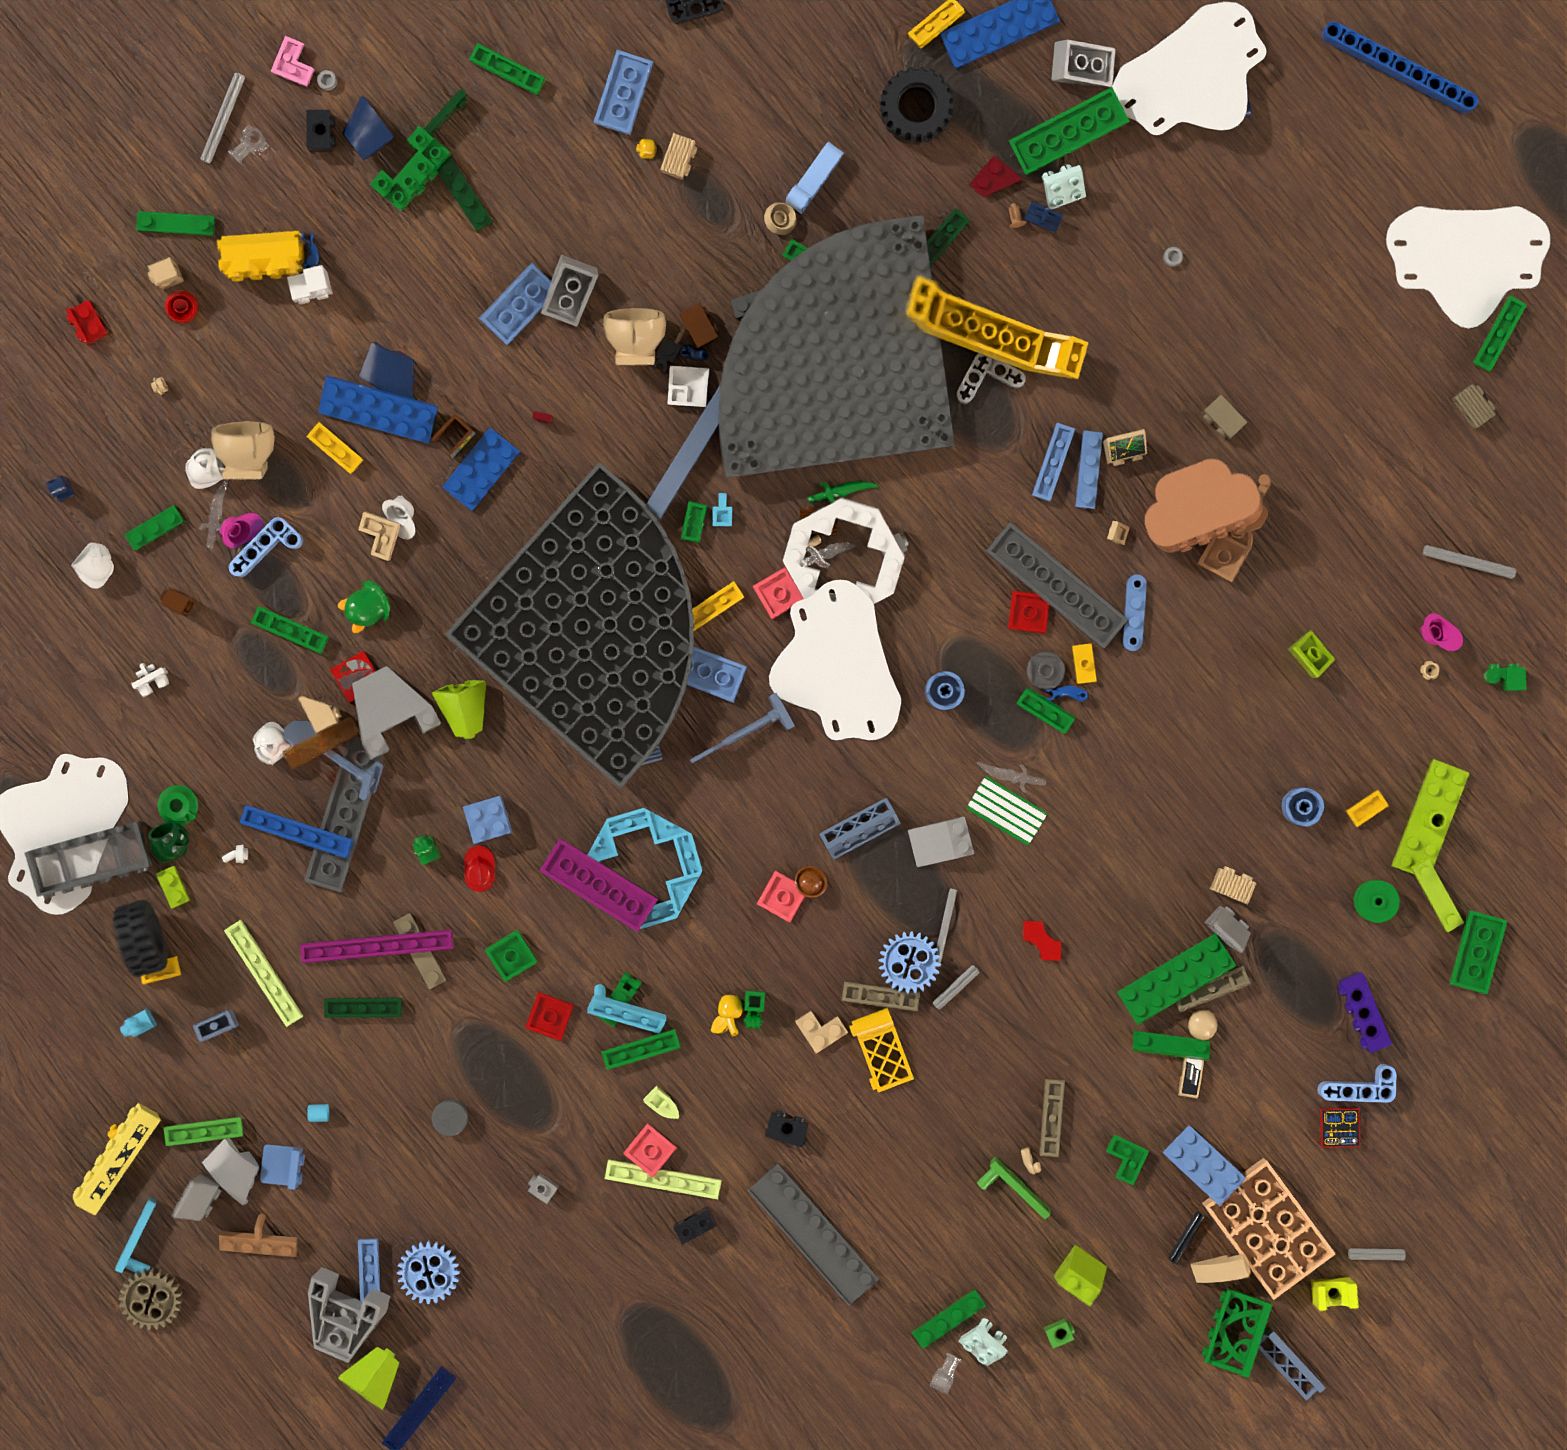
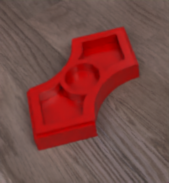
M1023 921V940L1032 942L1038 948L1041 960L1061 961V941L1054 940L1046 934L1043 921Z

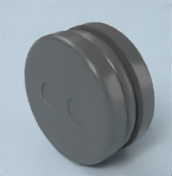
M447 1099L440 1102L432 1113V1124L435 1130L444 1136H455L462 1132L469 1119L465 1105L455 1099Z

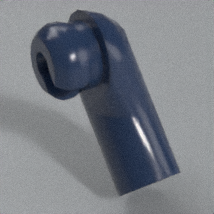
M689 344L680 348V354L683 357H688L692 360H706L708 358L706 350H698Z

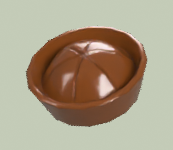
M806 866L798 870L795 875V885L798 892L804 897H819L827 888V878L819 868Z

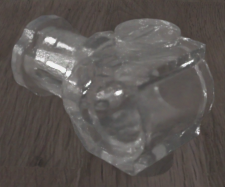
M251 125L243 129V137L240 139L241 143L233 151H229L240 165L249 153L263 152L269 146L262 132ZM253 135H260L258 142H251Z
M946 1353V1360L942 1368L938 1367L929 1387L945 1395L948 1394L956 1377L954 1372L957 1365L962 1362L961 1359L949 1353Z

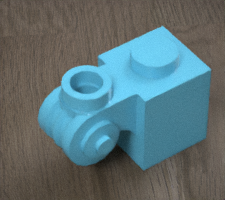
M148 1008L125 1020V1024L120 1029L125 1037L132 1035L134 1038L157 1026V1023Z

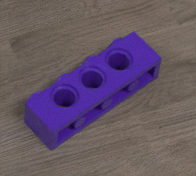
M1357 972L1338 980L1340 984L1337 986L1339 993L1342 997L1345 996L1347 1001L1345 1007L1348 1014H1352L1354 1018L1352 1024L1355 1031L1360 1033L1361 1039L1359 1041L1363 1050L1366 1049L1372 1053L1392 1045L1364 974ZM1355 990L1360 992V997L1357 1000L1352 999V993ZM1362 1008L1367 1009V1015L1364 1018L1359 1016V1011ZM1369 1026H1373L1374 1033L1368 1036L1366 1030Z

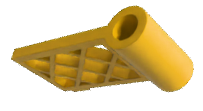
M888 1008L852 1021L853 1025L849 1027L853 1037H858L873 1077L869 1079L873 1090L877 1089L878 1092L914 1079ZM893 1032L894 1039L891 1044L882 1041L885 1033ZM869 1039L877 1041L874 1050L866 1049L864 1041ZM880 1043L890 1047L885 1057L876 1053ZM892 1049L899 1051L901 1054L898 1062L888 1058ZM874 1055L884 1059L880 1069L871 1064ZM886 1061L896 1065L892 1074L883 1071ZM898 1067L906 1069L909 1076L904 1078L896 1077L895 1074ZM881 1073L890 1077L888 1084L880 1086L878 1082Z

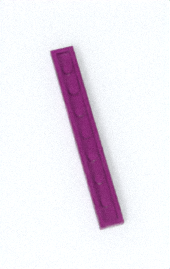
M452 929L300 944L302 963L454 949Z

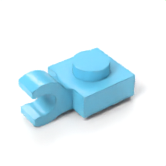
M719 493V507H713V526H732V507H726V493Z

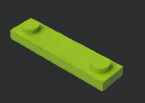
M1425 858L1410 867L1445 931L1448 933L1463 924L1461 916L1430 860Z

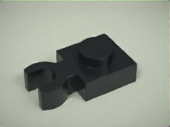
M664 337L656 353L661 358L654 363L653 369L656 370L657 366L662 364L664 366L662 373L665 374L668 370V361L674 363L682 346Z

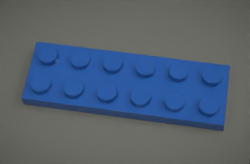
M1012 0L942 31L939 35L954 68L957 69L1058 24L1060 20L1051 0Z
M327 375L318 413L429 444L439 406Z

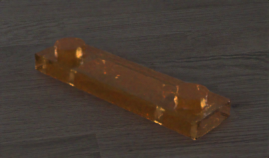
M350 716L283 751V756L293 770L360 735V731Z

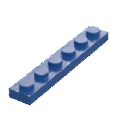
M245 805L240 820L241 824L344 858L349 857L354 841L353 839L249 805Z

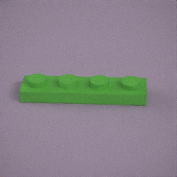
M242 1117L165 1126L166 1146L244 1136Z

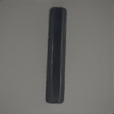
M1196 1212L1168 1257L1171 1262L1177 1264L1205 1220V1216L1202 1213Z

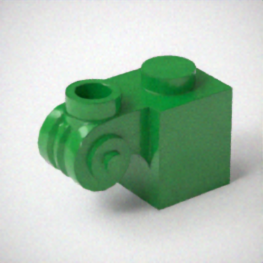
M1519 663L1508 664V668H1500V664L1488 665L1489 668L1484 673V680L1487 683L1494 684L1501 679L1502 691L1526 690V667H1519Z
M425 834L413 839L414 853L418 856L421 865L441 857L432 836L427 838Z
M746 989L744 1010L748 1011V1015L744 1018L746 1029H760V1026L763 1024L760 1012H764L765 991Z

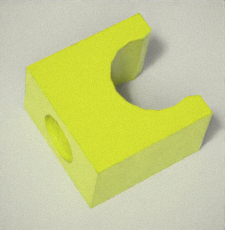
M1351 1278L1311 1280L1312 1303L1319 1311H1326L1329 1306L1358 1308L1357 1284ZM1331 1288L1337 1289V1293L1334 1296L1328 1295Z

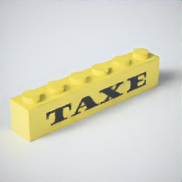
M140 1103L131 1108L127 1120L120 1124L116 1136L109 1140L103 1155L98 1156L92 1171L87 1172L81 1187H77L74 1191L73 1200L76 1206L93 1215L97 1214L161 1119L158 1113Z

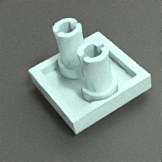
M1066 165L1067 170L1063 166L1060 172L1056 174L1049 171L1050 176H1048L1047 172L1043 174L1042 179L1044 181L1047 204L1051 210L1086 197L1080 165L1073 168L1071 165Z
M983 1318L977 1327L962 1335L959 1342L965 1350L976 1356L980 1363L988 1366L1004 1357L1008 1350L1002 1346L1007 1337L1006 1335L1001 1337L1003 1334L1001 1331H997L994 1337L987 1333L992 1327V1323H988L989 1320Z

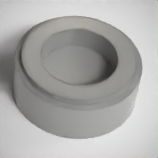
M325 70L318 75L317 82L321 89L330 91L336 87L337 77L332 71Z
M1170 247L1164 252L1163 260L1170 267L1178 266L1183 260V253L1177 247Z

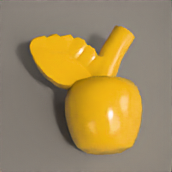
M724 995L721 998L718 1006L720 1016L713 1021L712 1033L721 1034L729 1029L732 1036L739 1034L734 1019L742 1015L743 1008L740 997Z

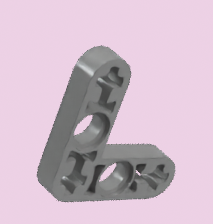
M979 353L957 390L956 398L962 404L969 403L986 374L1012 388L1022 387L1026 378L1022 371L1011 365ZM984 356L987 358L986 362L988 364L982 366L981 370L984 371L982 374L979 370L973 369V366L977 368L980 364L978 358L982 359ZM997 365H1002L1005 368L1004 375L999 376L995 373L994 369ZM1009 369L1012 370L1010 375L1016 377L1017 374L1020 375V380L1022 381L1021 383L1018 382L1017 384H1014V379L1011 377H1008V380L1004 379L1007 376ZM971 373H977L979 375V381L977 383H971L969 381V375ZM966 382L969 386L975 387V390L970 389L968 392L970 398L963 400L961 399L962 395L960 392L966 390L967 386H964Z

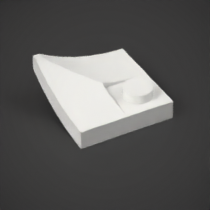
M670 366L668 404L706 407L710 368Z

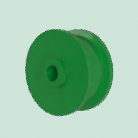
M1368 880L1362 883L1354 894L1355 910L1365 920L1375 923L1386 922L1394 917L1398 911L1400 904L1399 895L1396 889L1385 881Z

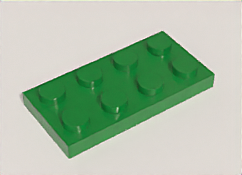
M1469 910L1449 984L1488 994L1508 920Z

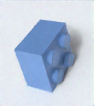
M502 796L463 807L474 844L512 833Z

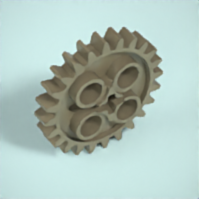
M144 1268L142 1274L136 1271L135 1277L130 1275L128 1281H124V1287L120 1289L122 1294L118 1298V1300L122 1301L119 1307L124 1308L122 1314L128 1313L127 1321L130 1319L134 1320L133 1326L140 1323V1329L147 1325V1329L150 1330L151 1326L154 1325V1328L158 1330L159 1324L165 1327L167 1322L171 1324L173 1317H177V1311L181 1309L179 1304L183 1301L180 1298L182 1291H176L179 1284L173 1285L175 1278L168 1279V1272L163 1276L161 1275V1269L158 1273H155L154 1268H152L150 1273H148ZM156 1284L157 1287L153 1295L152 1303L149 1307L148 1314H145L144 1312L148 1304L149 1296L152 1292L153 1285ZM140 1285L147 1286L148 1290H143ZM158 1291H164L167 1296L160 1295ZM135 1302L141 1303L143 1307H137ZM153 1308H158L161 1313L154 1312Z

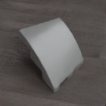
M225 1138L202 1163L216 1182L240 1204L246 1205L248 1203L247 1196L249 1190L253 1188L254 1178L258 1173L259 1165L250 1151L239 1153L231 1139Z

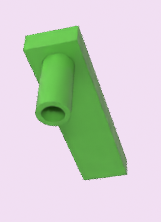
M996 1156L990 1161L991 1169L977 1181L981 1189L985 1191L1000 1176L1044 1219L1050 1215L1051 1209Z

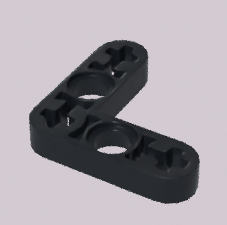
M665 0L669 17L676 24L718 14L723 9V0H715L716 3L720 2L718 8L714 9L713 6L707 7V12H705L703 2H706L707 6L712 4V0H691L687 2L683 0ZM669 5H678L679 12H683L681 18L677 19L676 16H673L675 8ZM693 5H700L702 11L699 14H693L691 12Z

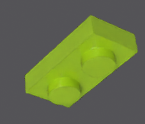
M175 866L156 873L171 909L190 901Z

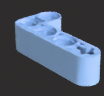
M827 142L799 183L789 192L786 197V203L802 214L836 167L844 152L830 142Z
M279 517L274 518L231 561L229 571L234 576L244 577L279 541L291 549H298L303 544V537L286 520ZM277 522L284 524V528L280 532L275 530ZM268 535L270 537V543L264 546L262 544V538ZM292 535H296L298 538L295 545H290L289 538ZM255 549L257 556L251 560L248 557V553L250 550ZM242 558H244L247 562H250V564L248 565L244 563L245 561L242 560ZM237 564L242 565V572L236 571Z
M1381 1064L1375 1071V1083L1324 1081L1318 1086V1094L1329 1101L1391 1102L1396 1096V1071L1387 1064ZM1385 1069L1390 1071L1387 1078L1382 1077V1072ZM1329 1087L1332 1090H1337V1093L1328 1092L1327 1095L1324 1093V1090H1327ZM1346 1087L1351 1088V1093L1348 1096L1343 1095V1090ZM1369 1087L1370 1094L1367 1097H1363L1362 1090ZM1384 1088L1389 1089L1387 1097L1381 1096V1091Z

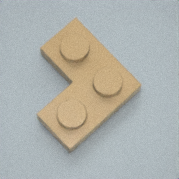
M363 512L358 530L376 536L371 555L387 561L391 560L401 524L369 512Z
M809 1011L795 1021L815 1053L820 1052L848 1033L838 1016L821 1026L812 1011Z

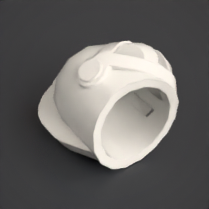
M201 448L186 462L185 470L190 484L194 488L203 489L223 479L222 471L224 466L215 454L214 449Z
M89 543L71 565L81 581L91 588L102 587L114 569L109 550L104 545Z
M275 722L266 723L253 737L254 749L258 759L269 765H274L294 748V746L286 742L284 729Z

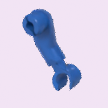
M311 231V238L309 240L305 238V232L302 233V239L306 241L308 256L303 266L304 270L316 267L320 258L316 244L313 243L315 236Z
M1073 685L1060 687L1057 690H1045V692L1049 691L1052 693L1050 699L1046 698L1048 700H1053L1058 696L1059 698L1069 696L1082 702L1088 697L1085 690Z

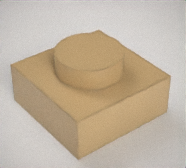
M1113 521L1107 539L1124 545L1130 527Z

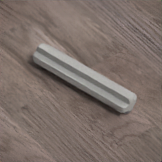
M974 965L968 968L933 1001V1005L939 1010L944 1007L979 974V970Z
M1349 1249L1348 1257L1351 1260H1405L1406 1253L1403 1249Z

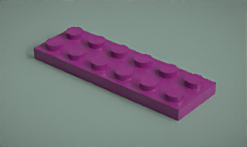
M559 838L540 869V872L637 932L658 900L653 895Z

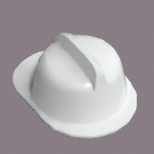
M402 495L394 500L384 501L382 510L387 519L401 524L398 537L411 539L415 535V526L412 521L414 508L411 503Z

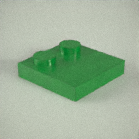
M518 929L485 948L486 954L504 982L538 962Z

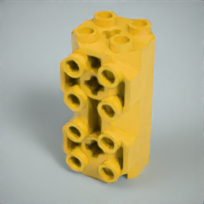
M300 231L222 236L221 240H217V248L221 252L219 269L234 282L243 281V278L262 280V275L270 276L271 279L282 278V275H289V277L299 275L303 272L304 267L302 265L305 263L303 242L299 243L298 239L302 238V234Z

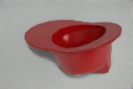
M478 845L472 847L464 857L465 881L468 887L474 891H487L495 881L494 856L485 846Z

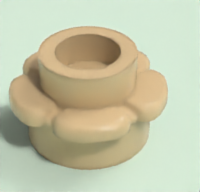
M163 377L153 378L154 382L151 383V386L155 393L163 395L164 392L168 391Z
M1427 661L1421 666L1420 672L1427 680L1435 679L1439 675V666L1433 663V661Z

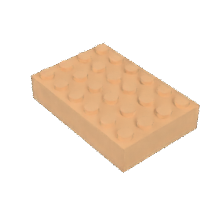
M1262 1158L1242 1173L1246 1180L1220 1207L1211 1198H1208L1202 1204L1239 1255L1245 1254L1251 1271L1274 1300L1334 1256L1335 1252L1268 1161Z

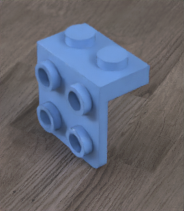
M265 1145L260 1181L268 1184L287 1185V1189L295 1190L302 1183L303 1174L300 1173L305 1159V1154H302L303 1148Z

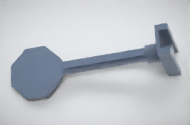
M774 693L768 697L773 710L768 712L766 716L726 737L720 744L692 758L690 762L693 763L722 746L730 745L770 722L773 723L780 720L786 731L795 725L777 693Z
M292 721L284 728L286 742L295 748H315L355 775L362 782L359 794L360 799L366 801L369 790L373 793L376 792L383 769L382 764L376 762L367 771L359 769L321 743L319 733L315 732L312 724L308 721Z

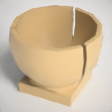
M630 308L610 311L604 315L603 326L605 336L616 350V365H653L655 363V349L664 338L666 328L665 314L662 311Z
M251 421L231 422L218 425L212 429L211 440L214 452L225 465L222 471L223 479L263 478L268 469L267 459L274 448L275 438L270 424Z

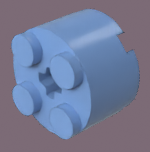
M945 671L934 674L925 686L927 701L939 710L955 708L961 703L965 694L963 682L960 677L952 672ZM947 686V690L950 692L942 696L940 688Z
M1294 788L1282 799L1283 815L1294 825H1313L1319 821L1324 810L1322 797L1310 788ZM1301 803L1306 804L1304 811L1299 809Z

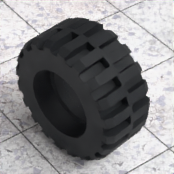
M909 67L907 71L903 72L901 70L897 72L895 77L892 76L883 89L880 102L881 119L883 124L885 123L887 131L889 133L892 132L896 139H903L904 143L907 144L915 142V145H919L921 142L925 141L928 143L933 138H938L948 127L954 109L953 93L950 92L951 87L948 83L944 82V78L941 75L937 76L932 69L929 71L924 70V67H918V69ZM912 89L927 92L935 103L933 115L924 122H912L904 118L899 110V100L905 92Z
M139 900L118 906L113 912V926L118 948L128 972L134 977H141L164 970L168 964L167 948L159 919L151 903L147 900Z

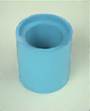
M308 1105V1121H329V1105Z

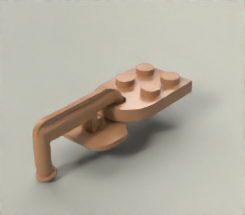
M1266 474L1260 475L1258 479L1260 483L1258 491L1262 500L1271 485V480ZM1263 505L1262 514L1259 519L1247 525L1245 530L1240 532L1231 531L1228 533V536L1217 539V537L1212 538L1198 565L1232 583L1252 548L1253 535L1251 531L1260 529L1268 516L1267 508Z

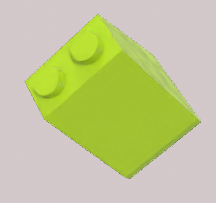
M1075 1244L1054 1274V1278L1060 1286L1091 1306L1102 1289L1107 1266Z

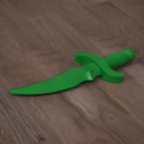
M852 481L830 488L827 483L820 482V485L826 491L809 496L807 501L814 503V501L818 502L828 499L832 504L835 502L834 497L836 496L845 497L859 490L877 488L878 485L866 481Z

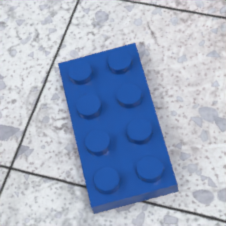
M489 428L442 488L473 512L520 451L493 429Z

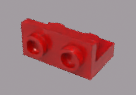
M86 300L72 309H66L68 313L66 318L71 326L74 325L77 332L75 334L80 342L90 345L108 335L90 300Z

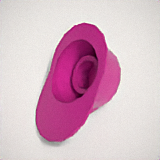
M256 513L227 518L223 522L221 529H219L224 544L229 548H236L252 541L263 529V520Z
M1429 614L1424 620V625L1420 628L1423 639L1430 645H1439L1447 651H1456L1462 646L1463 637L1461 632L1439 614Z

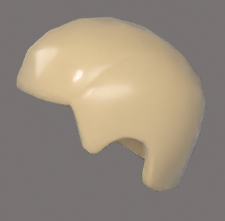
M1206 1009L1194 1011L1188 1022L1190 1034L1194 1038L1203 1041L1212 1038L1217 1030L1215 1015Z

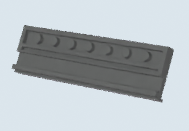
M779 1163L748 1189L753 1198L848 1306L879 1280V1277Z

